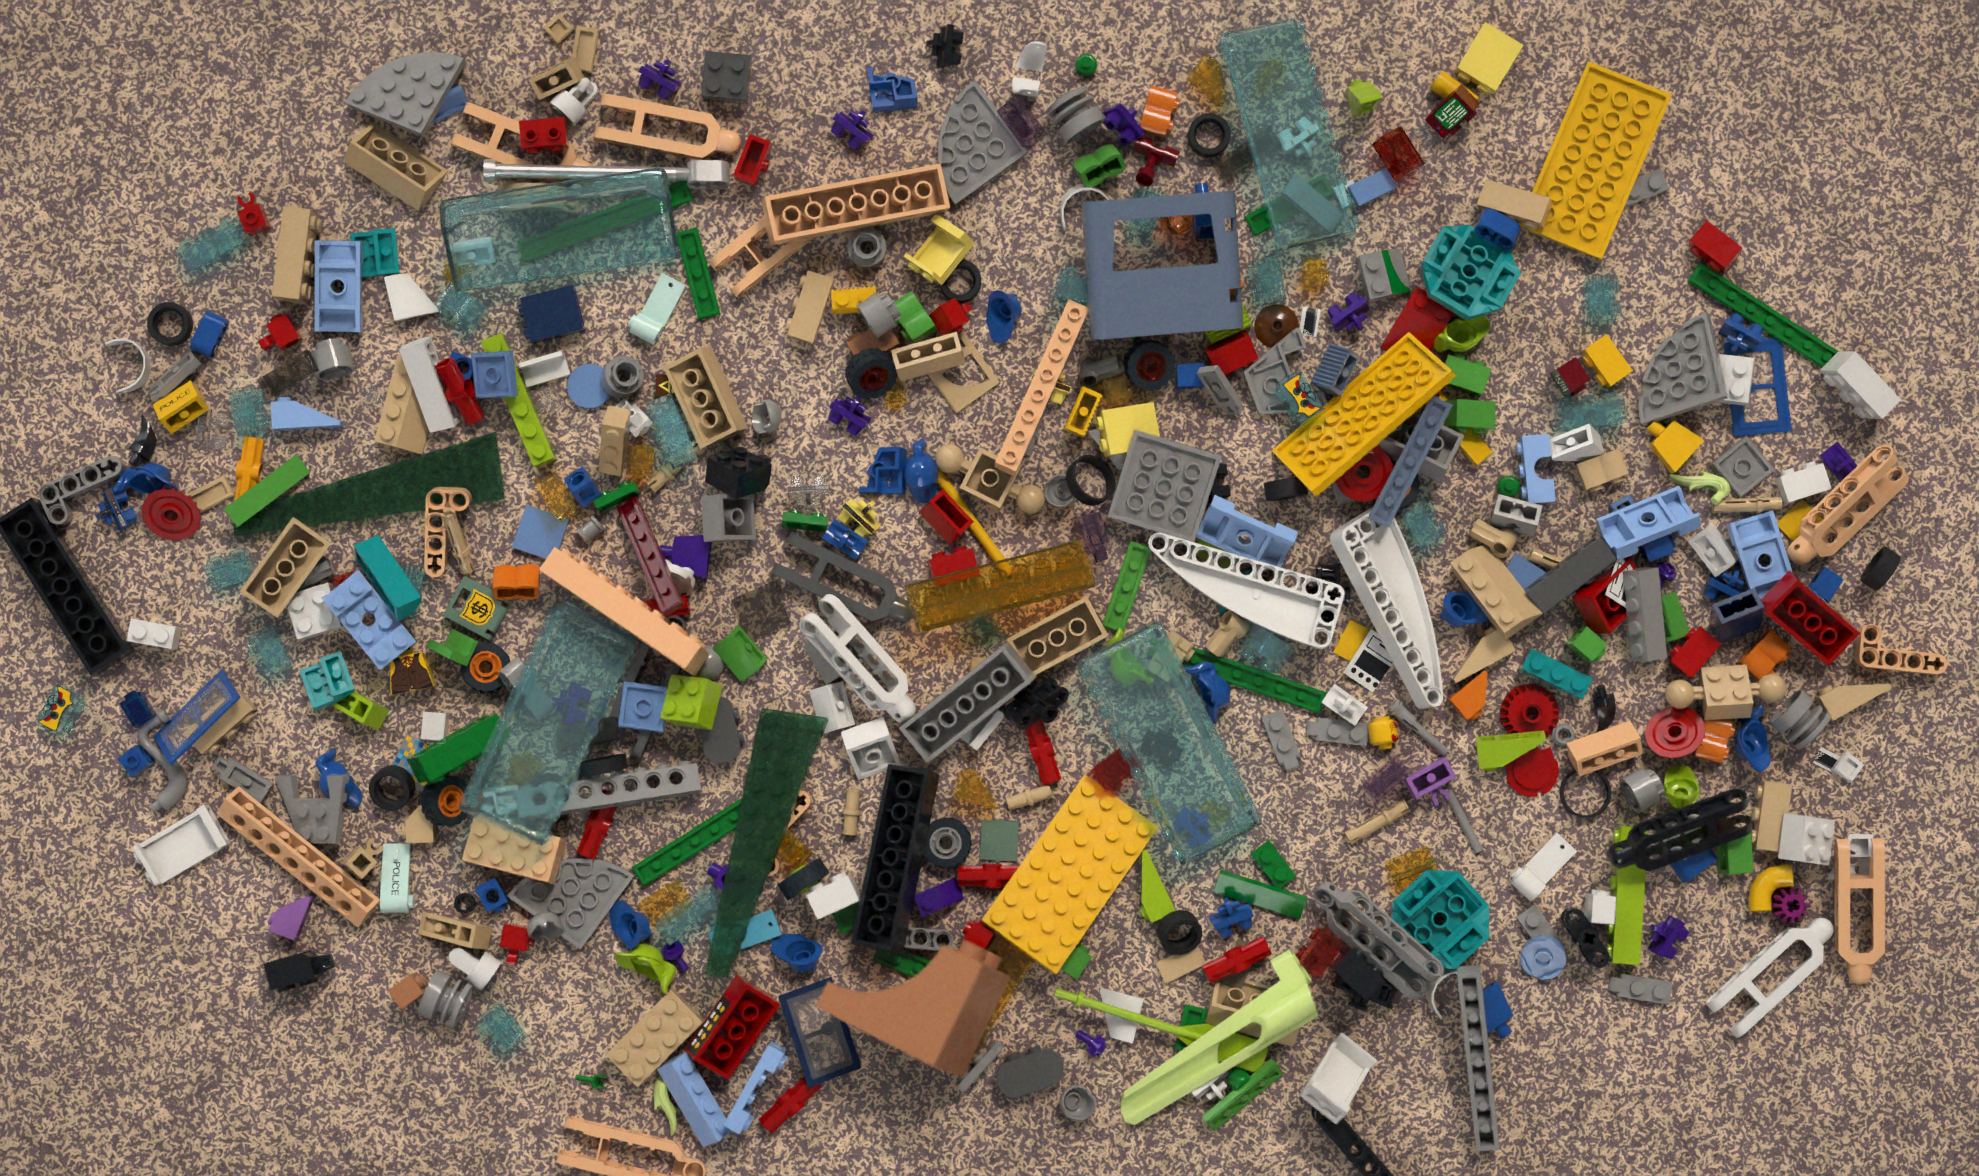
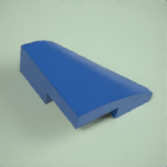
M867 67L873 113L917 108L918 97L914 79L898 77L891 72H888L886 76L873 75L874 67Z
M900 446L879 447L875 455V461L867 471L870 474L867 487L860 486L859 493L905 494L904 465L907 461V450Z

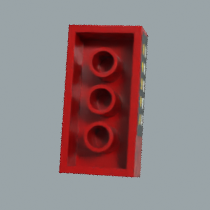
M1790 570L1761 599L1764 605V612L1827 666L1860 634L1847 618Z
M736 974L686 1046L685 1051L695 1061L729 1080L781 1004L771 994Z

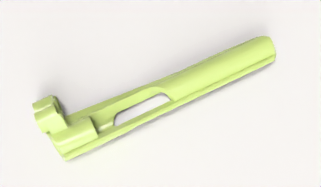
M1291 949L1270 960L1280 978L1278 983L1122 1093L1120 1111L1125 1122L1133 1125L1138 1124L1318 1017L1308 987L1312 980L1305 968L1300 965ZM1252 1022L1261 1025V1036L1256 1042L1218 1064V1044L1221 1040Z

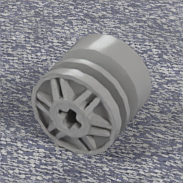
M1082 86L1063 94L1046 110L1049 116L1056 115L1052 119L1053 124L1065 122L1058 132L1066 144L1082 138L1079 132L1086 128L1090 133L1104 123L1105 116L1099 106L1087 108L1094 100L1093 96L1085 97L1089 93L1087 86Z
M1803 689L1796 691L1783 703L1787 708L1783 714L1777 710L1769 720V724L1779 733L1791 729L1786 740L1788 742L1794 741L1793 746L1797 750L1814 741L1831 719V715L1828 712L1821 713L1823 710L1821 705L1811 710L1809 709L1814 699Z
M436 970L423 994L418 1008V1015L432 1020L440 1012V1024L444 1025L450 1016L448 1027L455 1029L468 1010L474 985L467 983L461 991L463 980L459 979L453 987H450L451 975Z

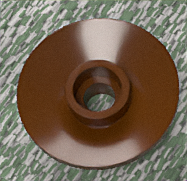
M1273 304L1263 308L1258 313L1254 323V330L1258 340L1269 348H1272L1292 330L1299 327L1296 314L1290 308L1281 304ZM1280 322L1281 329H1275L1273 323Z

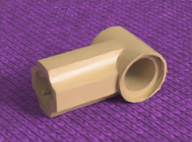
M1477 519L1469 534L1474 539L1490 546L1491 552L1499 558L1507 557L1517 541V535L1511 529L1502 528L1499 530L1480 519Z
M1232 611L1225 612L1220 618L1219 628L1205 644L1207 649L1216 656L1222 657L1236 638L1241 639L1247 633L1249 622Z

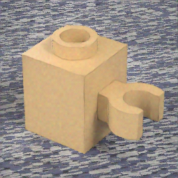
M373 837L365 842L364 849L355 846L340 863L357 879H363L376 865L377 861L372 856L381 853L384 848L380 845L376 850H373L371 848V843L375 840Z

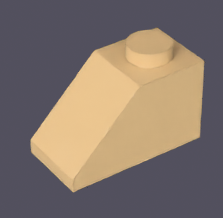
M421 805L405 820V825H402V838L406 839V843L437 842L436 824L430 823L431 821L425 818Z

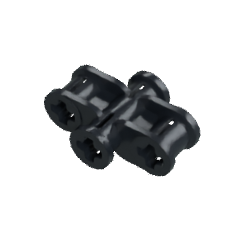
M1317 562L1316 578L1339 585L1341 564L1328 565ZM1307 584L1305 589L1309 594H1316L1319 587L1317 584L1316 586H1309ZM1346 586V588H1343L1344 600L1342 604L1345 607H1349L1350 587ZM1333 589V592H1328L1327 595L1331 596L1330 600L1335 601L1337 596L1333 595L1341 594H1338V590ZM1324 611L1321 617H1330V619H1321L1326 623L1332 622L1334 614L1331 611Z
M1052 677L1045 679L1033 689L1030 685H1027L1015 694L1016 700L1006 706L1004 717L1009 721L1012 720L1020 730L1027 729L1039 719L1046 724L1050 723L1057 717V707L1064 704L1068 699L1069 691L1065 687H1060Z
M1573 907L1564 909L1561 913V921L1571 935L1574 944L1579 946L1580 952L1586 961L1597 968L1605 967L1609 963L1610 955L1599 939V934L1592 929L1581 910ZM1570 913L1575 915L1577 914V917H1575V923L1568 921L1571 918V916L1569 915ZM1595 952L1602 953L1600 962L1593 960L1596 957Z
M1338 975L1335 982L1331 983L1333 987L1353 993L1352 1001H1349L1348 1005L1366 1012L1369 1000L1393 1009L1392 1002L1396 992L1400 991L1394 985L1385 982L1365 1001Z

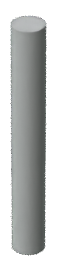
M1452 789L1448 790L1447 792L1451 798L1447 801L1476 854L1482 851L1483 848Z

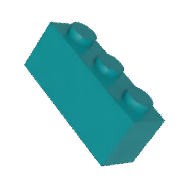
M1532 648L1527 649L1518 667V670L1577 699L1584 698L1593 678Z

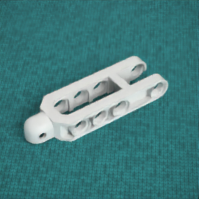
M832 594L825 595L818 603L819 608L839 635L836 636L825 622L813 613L807 614L800 621L799 627L801 632L871 710H886L894 720L900 723L912 718L916 712V707L906 694L908 691L907 675L836 596ZM826 603L830 604L834 610L830 609ZM808 622L811 623L815 627V629L811 628ZM856 637L860 638L864 644L860 643ZM848 642L858 652L857 655L860 658L862 657L873 669L872 672L875 675L877 674L888 686L889 692H886L848 650L845 646ZM871 654L875 655L879 659V661L874 659ZM839 657H841L846 663L841 662ZM886 671L890 672L894 678L888 675ZM854 674H856L857 676H859V678H860L861 680H858L857 678H855ZM869 691L873 692L876 697H873Z
M1819 917L1813 919L1804 928L1787 927L1715 992L1705 1004L1712 1012H1716L1743 989L1755 1003L1742 1014L1743 1017L1732 1028H1729L1736 1038L1741 1037L1823 963V944L1833 935L1834 928L1832 923L1828 919ZM1803 940L1810 948V956L1798 967L1795 966L1790 975L1782 982L1778 981L1775 984L1776 987L1767 996H1764L1752 983V980L1793 942Z

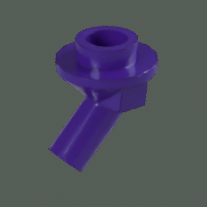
M1659 562L1656 566L1659 568L1661 590L1665 580L1671 582L1677 577L1675 567L1669 562Z
M677 941L669 942L663 947L662 955L669 963L674 961L682 973L689 968L680 956L685 952L682 943Z
M1082 1030L1077 1031L1075 1037L1088 1045L1086 1051L1091 1057L1095 1055L1100 1056L1106 1049V1039L1104 1037L1096 1035L1093 1038Z

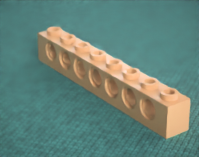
M1068 299L996 459L995 468L1013 476L1016 475L1087 317L1088 307Z
M238 786L224 799L217 815L359 928L373 913L380 901L379 898Z

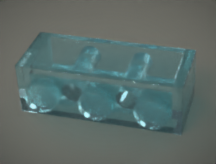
M226 217L219 222L220 225L213 229L212 227L206 228L199 233L200 236L194 239H185L179 244L180 246L175 250L189 274L193 276L252 244L238 218Z
M1617 392L1603 394L1604 398L1586 395L1581 396V400L1572 401V397L1560 398L1559 403L1553 405L1556 432L1574 430L1587 424L1594 428L1627 423L1624 395L1617 396Z
M671 393L646 403L648 412H645V415L655 426L656 431L653 432L657 444H662L664 451H661V455L665 464L670 463L674 470L698 460Z
M710 881L655 921L656 928L671 945L725 905L724 898Z

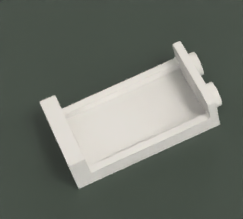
M209 804L202 805L196 809L197 811L146 841L133 846L135 850L133 853L139 864L144 865L146 869L145 876L151 884L154 883L155 886L162 885L231 844Z
M1340 1033L1328 1046L1300 1096L1337 1124L1348 1114L1351 1108L1349 1104L1368 1071L1376 1064L1377 1060L1344 1033Z

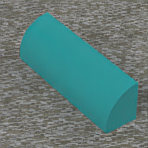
M374 536L354 545L355 560L397 622L410 616L418 608L421 596L380 536Z

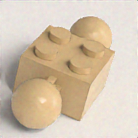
M947 444L938 449L935 455V462L941 471L946 473L960 471L966 474L960 486L961 491L999 510L1007 495L1016 499L1019 509L1025 513L1033 514L1043 508L1045 496L1039 487L1035 485L1020 487L1014 484L1021 467L1018 468L1015 476L994 467L998 456L981 447L973 462L964 459L962 450L956 445Z
M1747 665L1701 667L1698 679L1699 686L1693 687L1685 680H1674L1667 686L1665 697L1672 707L1678 709L1686 708L1693 700L1701 699L1704 720L1750 718L1754 704L1752 696H1759L1768 703H1776L1784 698L1787 686L1784 679L1776 674L1765 675L1758 683H1750Z

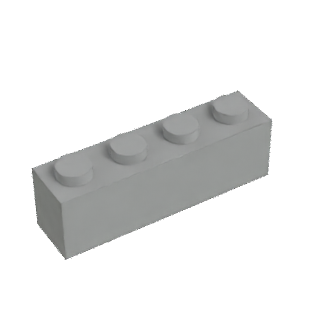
M1642 567L1623 571L1631 661L1648 662L1667 658L1659 568Z

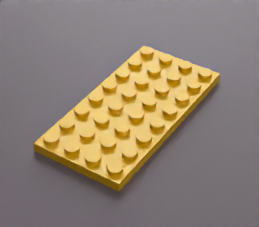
M1588 61L1532 190V193L1549 197L1553 203L1544 229L1537 228L1532 230L1525 227L1524 223L1519 222L1521 228L1602 260L1672 94Z
M1408 332L1346 386L1341 397L1335 395L1319 411L1277 445L1272 452L1317 497L1408 417L1412 416L1416 410L1429 401L1456 375Z
M1084 774L981 919V922L1056 975L1154 835L1158 826Z

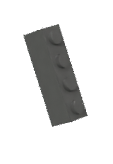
M1595 535L1524 590L1543 614L1545 612L1551 613L1558 608V603L1561 600L1573 597L1577 593L1576 589L1584 584L1586 586L1593 582L1596 578L1595 575L1601 570L1603 572L1609 570L1614 565L1613 561L1617 558L1599 535Z

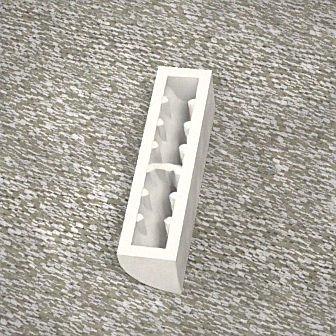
M431 336L402 346L399 351L429 432L432 433L455 427L461 420L456 404L450 403L445 396V384L435 368L440 360Z

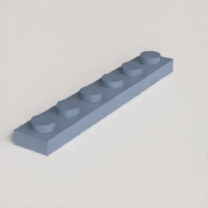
M1436 396L1429 400L1371 510L1369 518L1389 528L1453 406L1452 404Z

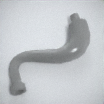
M165 709L158 711L155 717L148 720L140 728L138 734L142 748L165 768L169 777L167 787L157 794L158 800L150 804L153 812L161 808L165 810L170 809L181 799L187 786L186 774L178 761L170 765L162 750L155 746L148 738V733L151 729L171 720Z

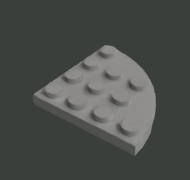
M441 52L416 53L397 58L377 68L364 78L351 92L345 104L347 107L424 137L466 61L463 57Z
M976 80L970 83L955 99L945 116L939 136L938 163L941 164L947 193L955 206L1028 154V151Z
M1707 312L1681 325L1682 328L1671 337L1668 336L1651 358L1642 380L1644 384L1641 397H1639L1640 424L1643 426L1651 424L1653 421H1661L1728 398L1710 314Z
M591 858L566 859L560 863L555 885L525 877L512 889L507 897L533 916L542 912L556 914L564 926V933L561 936L581 950L635 875L616 864L603 860H593Z

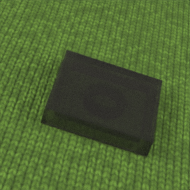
M773 581L731 599L744 630L751 640L791 623Z

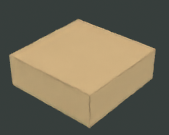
M560 13L543 27L546 33L558 45L575 30Z

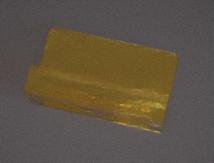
M556 471L541 480L536 475L532 477L549 509L558 521L579 510Z
M1427 846L1385 861L1397 895L1425 870H1438Z
M677 879L645 898L638 905L642 911L646 912L652 924L656 925L692 903V900L680 880Z

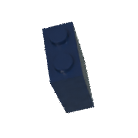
M573 285L520 298L521 304L518 305L521 318L525 317L526 326L523 327L526 340L530 339L532 344L586 331L576 289Z
M1755 588L1712 604L1709 627L1715 639L1720 643L1732 640L1761 627L1764 605Z

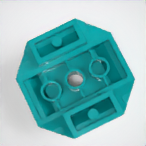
M1471 225L1443 226L1421 263L1427 297L1465 320L1498 312L1521 274L1510 250L1501 249L1479 237L1475 233V228Z
M1425 870L1392 900L1391 918L1434 955L1446 969H1456L1489 939V904L1459 871ZM1438 912L1444 915V922L1440 925H1436L1433 921L1434 915ZM1393 935L1395 939L1400 943V939L1396 935Z

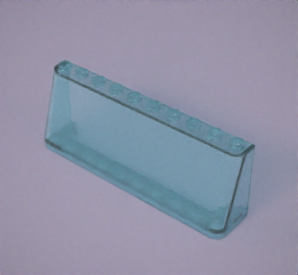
M1297 18L1219 34L1217 40L1220 52H1224L1222 57L1227 66L1270 221L1272 237H1276L1274 238V248L1277 256L1353 236L1356 234V229L1359 228L1356 215L1352 216L1350 207H1353L1350 193L1346 194L1344 185H1347L1344 172L1340 173L1338 164L1341 163L1338 150L1334 151L1332 142H1335L1332 129L1327 127L1326 121L1329 120L1326 107L1322 108L1320 99H1323L1320 86H1316L1314 80L1317 77L1314 64L1310 65L1308 56H1311L1309 44L1304 43L1302 37L1305 34L1302 21L1298 22Z
M651 168L454 197L443 200L439 205L441 231L455 292L485 287L491 288L493 286L525 281H537L552 277L558 278L592 271H604L619 267L625 268L633 265L671 261L680 258L666 171L662 168Z
M569 602L553 605L544 620L462 796L458 809L540 846L546 843L551 836L550 829L553 822H556L561 814V804L567 800L571 790L569 787L572 781L579 775L580 769L578 767L589 753L588 745L591 739L593 740L598 733V723L600 719L605 717L608 711V701L614 697L617 691L616 684L619 678H622L626 672L627 666L625 664L628 658L632 657L635 652V642L637 639Z
M1158 621L1148 624L1077 661L1078 672L1083 679H1086L1089 685L1088 691L1091 697L1096 699L1100 715L1103 719L1107 720L1110 726L1109 732L1120 745V754L1128 761L1131 767L1130 773L1139 782L1142 788L1140 789L1141 794L1149 802L1152 808L1151 814L1156 821H1159L1162 827L1161 833L1164 839L1170 843L1173 849L1172 855L1177 862H1180L1181 865L1186 864L1262 824L1259 812L1166 631Z

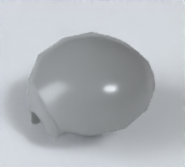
M761 400L762 403L755 404L753 407V429L757 434L773 433L780 425L781 411L778 404L772 400ZM766 413L769 414L770 423H766L763 418Z
M1056 474L1047 481L1044 496L1049 504L1057 508H1067L1076 501V498L1071 494L1067 486L1066 474ZM1059 485H1060V487H1061V490H1062L1064 496H1061V495L1058 493V487H1059Z
M706 645L705 650L710 655L695 677L706 678L712 681L722 674L724 661L713 650L714 646Z
M542 912L535 915L527 925L528 936L536 941H539L540 936L545 937L548 941H552L564 933V926L560 918L552 912Z
M1081 1085L1067 1087L1059 1098L1062 1113L1072 1120L1084 1121L1091 1117L1096 1109L1095 1096L1086 1087ZM1076 1096H1077V1097H1078V1103L1075 1105Z

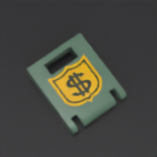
M464 575L443 616L492 641L493 636L485 632L489 629L496 633L508 611V608L501 605L502 601L509 605L513 601L494 599L493 590ZM465 588L471 593L461 611L453 608L462 589Z

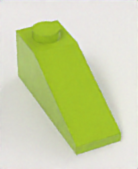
M1362 80L1351 82L1349 83L1350 87H1347L1345 90L1353 117L1374 111L1382 99L1381 93L1369 81L1362 82Z
M356 691L332 704L333 707L357 721L378 730L389 712L388 708Z
M1534 731L1476 737L1479 769L1495 771L1497 767L1505 766L1545 742V732Z
M1144 849L1141 852L1142 907L1139 910L1144 920L1149 919L1153 923L1176 910L1147 849Z

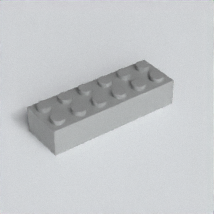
M1007 641L906 721L899 729L925 762L929 763L1031 683L1036 676Z

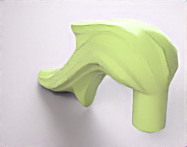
M1700 471L1701 476L1697 477L1670 474L1673 482L1688 487L1689 492L1697 488H1707L1714 491L1716 494L1711 498V502L1715 505H1718L1728 496L1731 490L1727 480L1705 471Z
M658 1076L654 1084V1110L660 1107L666 1113L672 1136L677 1127L676 1113L681 1110L671 1102L668 1088L661 1076Z

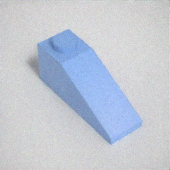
M279 397L277 401L271 402L272 429L275 431L344 427V423L296 401H291V397Z

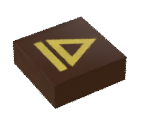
M656 374L655 397L677 398L667 375Z

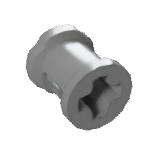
M594 515L590 517L591 520L582 528L576 529L578 534L589 545L597 534L601 531H606Z

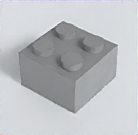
M727 494L701 497L704 542L756 540L753 494L739 499H734Z

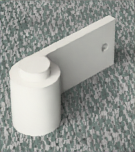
M1556 832L1523 868L1517 867L1512 872L1510 883L1529 901H1532L1543 891L1546 883L1577 851Z

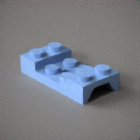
M315 240V331L363 332L362 264H364V241ZM336 280H341L344 284V289L340 293H336L332 287Z
M1680 486L1596 519L1597 531L1615 555L1617 561L1638 553V546L1675 531L1681 536L1701 528L1700 515L1698 513L1693 514L1685 502ZM1646 518H1649V519H1652L1653 521H1651V522H1644L1643 520L1646 519Z
M1214 495L1200 523L1196 538L1232 554L1281 568L1285 556L1291 545L1293 546L1298 531L1280 523H1277L1274 528L1234 510L1235 503ZM1242 534L1247 535V536H1249L1251 539H1249V540L1243 539L1240 535H1242Z
M1773 510L1726 524L1732 546H1735L1748 587L1746 591L1755 588L1760 600L1789 570L1792 572ZM1761 554L1767 555L1770 559L1767 567L1761 566L1758 562Z
M358 569L340 585L321 597L379 670L416 642L400 621L397 622L385 602ZM366 613H372L375 616V622L370 626L362 623V617Z
M773 1041L768 1044L723 1126L737 1134H740L742 1129L747 1131L754 1119V1116L751 1115L753 1109L750 1108L758 1093L754 1089L757 1085L761 1086L769 1072L774 1073L776 1069L779 1071L782 1069L788 1056L784 1055L787 1049Z

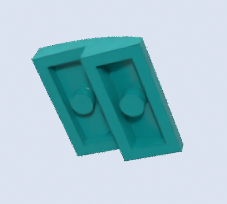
M395 228L350 233L351 241H364L362 278L400 273Z
M341 651L319 658L321 663L299 670L314 712L344 699L355 691Z

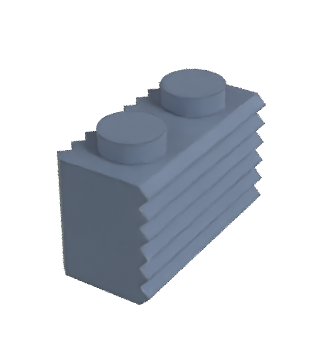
M1329 344V348L1323 354V360H1321L1319 368L1314 373L1311 384L1323 392L1341 397L1360 356L1351 349Z

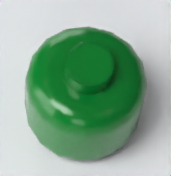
M1083 54L1077 58L1075 70L1078 75L1087 78L1095 74L1097 60L1094 56Z
M1504 476L1496 484L1498 494L1508 497L1516 496L1520 489L1518 480L1513 476Z
M1242 1068L1232 1070L1227 1077V1083L1234 1091H1238L1250 1080V1075Z

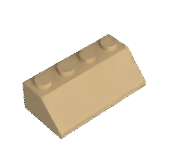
M375 122L370 124L350 142L343 160L344 163L416 210L421 209L429 201L448 172L447 169Z
M712 347L698 348L663 367L700 449L729 439L748 429Z
M398 354L374 441L382 445L422 455L429 429L402 356Z
M293 517L239 592L278 618L331 543Z
M1485 544L1469 549L1450 562L1454 575L1505 640L1542 615L1540 609L1500 558L1491 552L1490 546Z
M1220 980L1214 982L1205 1023L1217 1026L1271 988V986L1245 980L1242 989H1239ZM1252 1022L1237 1032L1260 1038L1262 1028L1258 1023ZM1300 1027L1276 1042L1293 1047Z

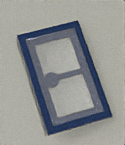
M832 977L778 996L808 1088L861 1068L847 1023L816 1007L827 982L833 983Z

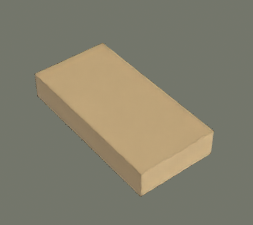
M577 25L572 57L574 56L583 73L592 74L600 30Z
M223 475L188 493L186 496L191 495V499L197 502V507L201 509V514L235 496V493L226 476Z
M1197 946L1189 953L1170 955L1155 963L1165 983H1168L1206 964V961Z

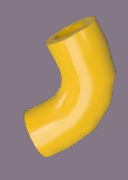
M1793 864L1768 867L1756 876L1749 889V912L1772 911L1771 897L1773 892L1781 887H1794Z

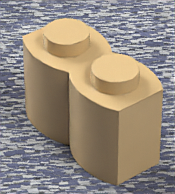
M1620 449L1574 465L1584 491L1590 489L1591 493L1603 489V483L1611 481L1613 485L1624 481V476L1629 474Z

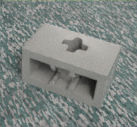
M1498 494L1489 525L1498 528H1508L1514 532L1533 537L1538 527L1543 506Z

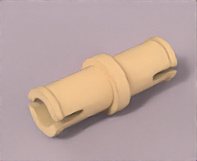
M1050 784L1032 790L1029 788L1025 789V792L1006 797L1010 811L1026 805L1034 806V803L1053 798L1054 796Z
M846 788V803L842 812L845 814L842 834L857 835L858 815L861 810H858L861 790Z

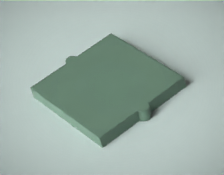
M1001 818L998 821L981 820L980 860H996L997 863L1000 861H1017L1019 822L1002 821Z

